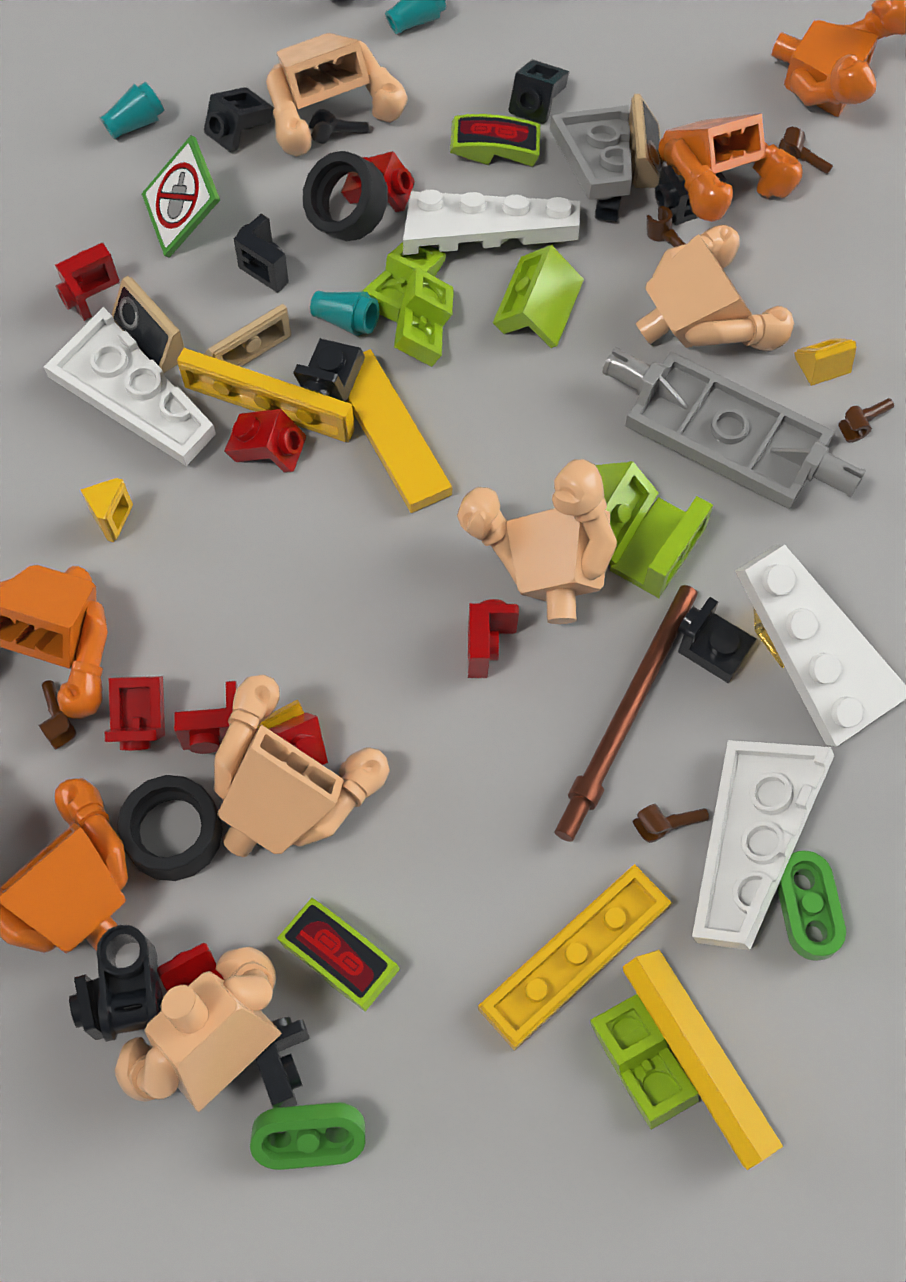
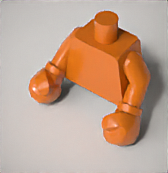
M875 0L871 4L872 10L866 13L865 18L853 24L837 25L821 20L813 21L802 40L781 32L774 44L771 56L789 63L784 82L786 89L795 93L804 105H816L836 117L840 116L846 104H859L871 98L876 92V78L869 64L877 40L894 34H906V0Z
M762 113L707 119L665 131L664 137L660 140L658 146L661 159L673 168L676 175H681L684 178V187L689 192L688 196L693 213L700 219L710 222L720 220L731 205L733 197L732 186L720 181L715 173L754 162L755 164L752 168L760 176L757 192L767 199L772 196L779 198L787 197L798 186L803 176L802 164L794 156L781 148L779 149L775 144L769 146L764 141Z
M32 565L13 578L1 581L0 647L68 669L71 668L68 682L61 685L57 695L60 711L68 718L84 719L95 714L103 701L101 681L103 668L100 667L108 630L104 607L96 601V586L92 582L89 573L79 566H71L63 573L40 565Z
M84 778L68 779L60 783L55 789V804L62 818L70 827L0 886V938L9 945L43 953L58 947L67 954L86 939L97 952V944L102 935L110 928L118 926L111 918V915L126 902V898L121 891L128 880L124 844L109 824V815L104 809V803L99 790Z

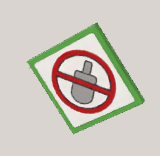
M192 135L189 136L141 193L163 254L168 258L172 256L220 201L197 139Z

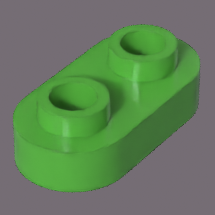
M811 851L792 853L777 887L788 940L792 948L800 956L813 961L825 960L841 948L846 938V926L834 875L829 863L819 854ZM794 876H805L810 882V889L804 890L799 888L794 882ZM807 926H814L822 933L821 942H814L806 935Z
M345 1103L272 1108L264 1111L255 1119L251 1131L250 1151L253 1158L260 1165L274 1170L345 1164L356 1159L364 1149L365 1120L359 1110Z

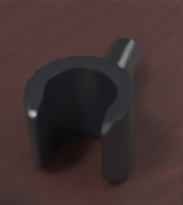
M326 109L317 110L308 124V127L313 129L311 133L312 140L322 144L327 143L333 131L368 133L369 130L368 122L336 119Z
M621 196L611 197L607 200L597 199L595 218L617 222Z

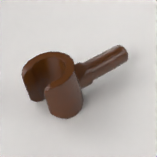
M788 127L778 148L785 150L797 160L799 158L803 162L806 161L828 175L833 165L803 146L806 136L798 127Z
M658 207V220L647 215L646 230L647 236L651 240H666L673 247L686 244L672 229L673 214L668 207Z
M887 398L863 410L860 406L850 407L845 413V419L841 420L838 424L845 440L850 443L867 436L872 429L868 421L894 407L893 401Z
M47 680L42 683V689L48 711L52 717L38 726L56 750L72 740L77 732L68 717L59 709L54 682Z
M651 804L638 812V818L633 820V824L645 841L652 843L664 837L671 830L678 829V827L708 821L709 814L707 809L703 808L680 814H672L665 818L658 805Z

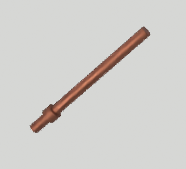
M680 586L584 775L576 777L568 793L570 802L554 831L559 838L573 842L588 811L596 808L604 792L602 783L679 633L678 628L691 609L698 595L697 591L691 586Z

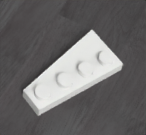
M436 190L411 191L403 237V255L418 254L419 246L438 245L439 251L445 252L458 250V243L480 241L483 248L500 247L502 243L511 238H518L523 245L578 240L580 201H571L563 197L537 199L526 198L522 195H509L507 197L485 196L477 192L451 194L441 193Z
M104 307L44 366L48 378L185 466L216 435L214 426L179 387H175L164 376L163 370L153 359L149 360L138 348L137 342L126 330L123 331L114 322L113 316Z
M785 544L774 545L735 570L826 745L837 747L906 699V685Z
M728 740L692 937L697 943L744 950L751 949L834 758L831 747Z

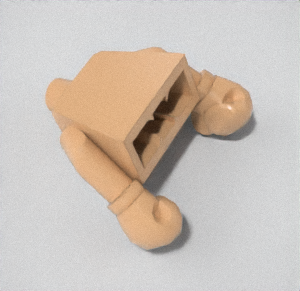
M332 33L323 34L279 50L277 52L279 63L274 65L266 79L267 89L274 106L273 115L275 118L276 140L285 153L296 157L306 154L311 148L312 141L306 120L300 119L296 108L300 109L366 85L373 98V117L392 122L401 116L408 100L403 85L389 74L385 67L379 65L364 42Z
M717 225L706 230L701 235L698 234L689 243L670 248L664 252L652 278L645 287L657 308L637 321L636 325L650 345L671 330L685 348L742 342L744 345L758 350L772 351L783 346L789 340L794 327L792 313L782 306L772 307L762 314L751 313L723 270L724 267L733 261L739 249L740 240L738 232L727 225Z
M584 459L570 461L554 480L555 492L552 495L554 509L508 521L500 511V501L494 490L487 487H476L464 496L457 513L461 527L471 536L481 540L485 546L490 545L517 585L521 595L547 602L548 623L569 624L576 622V596L601 590L604 586L605 572L617 547V540L610 525V511L606 510L607 502L604 498L602 476L596 465Z
M266 675L247 677L236 689L233 711L228 719L230 726L214 758V790L223 799L217 814L221 820L231 826L223 836V843L231 853L239 857H247L257 843L273 854H282L291 845L301 847L331 837L354 807L361 806L366 798L384 785L390 772L387 757L379 749L366 747L351 754L342 763L338 776L263 725H260L263 720L272 714L280 698V687L274 678Z
M252 947L227 951L220 957L216 965V970L223 976L224 980L209 971L202 973L189 986L179 985L170 989L164 995L161 1002L162 1011L147 1023L144 1030L151 1046L146 1043L143 1037H137L127 1041L121 1049L115 1067V1075L122 1090L129 1097L146 1102L154 1099H165L175 1093L178 1088L193 1107L200 1112L282 1033L261 1011L271 1001L272 990L276 982L275 968L265 954Z

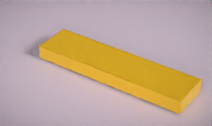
M183 348L177 359L185 388L255 412L282 409L297 426L343 442H349L355 431L353 408L350 403L187 348Z
M372 350L364 351L365 359L347 403L352 404L353 414L410 513H413L451 496L452 485Z
M634 864L478 1005V1010L515 1051L670 907L672 902Z
M656 950L637 956L622 966L626 977L743 1167L749 1170L783 1147L782 1143L661 951Z

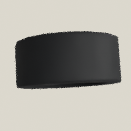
M347 151L332 152L318 160L308 173L303 187V208L307 219L317 230L343 241L360 240L371 233L382 220L388 204V187L382 172L373 163ZM348 173H358L361 179V196L356 208L343 220H333L329 211V199L334 186L340 178Z
M164 775L147 780L133 790L120 808L117 823L118 836L124 844V851L138 870L156 880L178 881L194 876L210 864L220 848L223 827L221 819L217 814L218 809L203 786L187 777ZM171 800L189 803L199 813L201 820L200 835L195 843L183 853L171 857H159L149 852L142 844L140 837V826L147 813L157 805Z

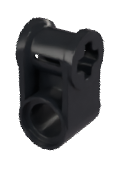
M118 925L110 928L102 935L97 944L96 952L100 988L98 1013L101 1032L106 1042L116 1040L120 1033L145 1029L147 1023L162 1011L161 1002L163 994L159 975L156 971L158 961L154 945L139 929L131 925ZM128 943H138L140 952L137 960L131 966L118 968L115 960L119 949Z

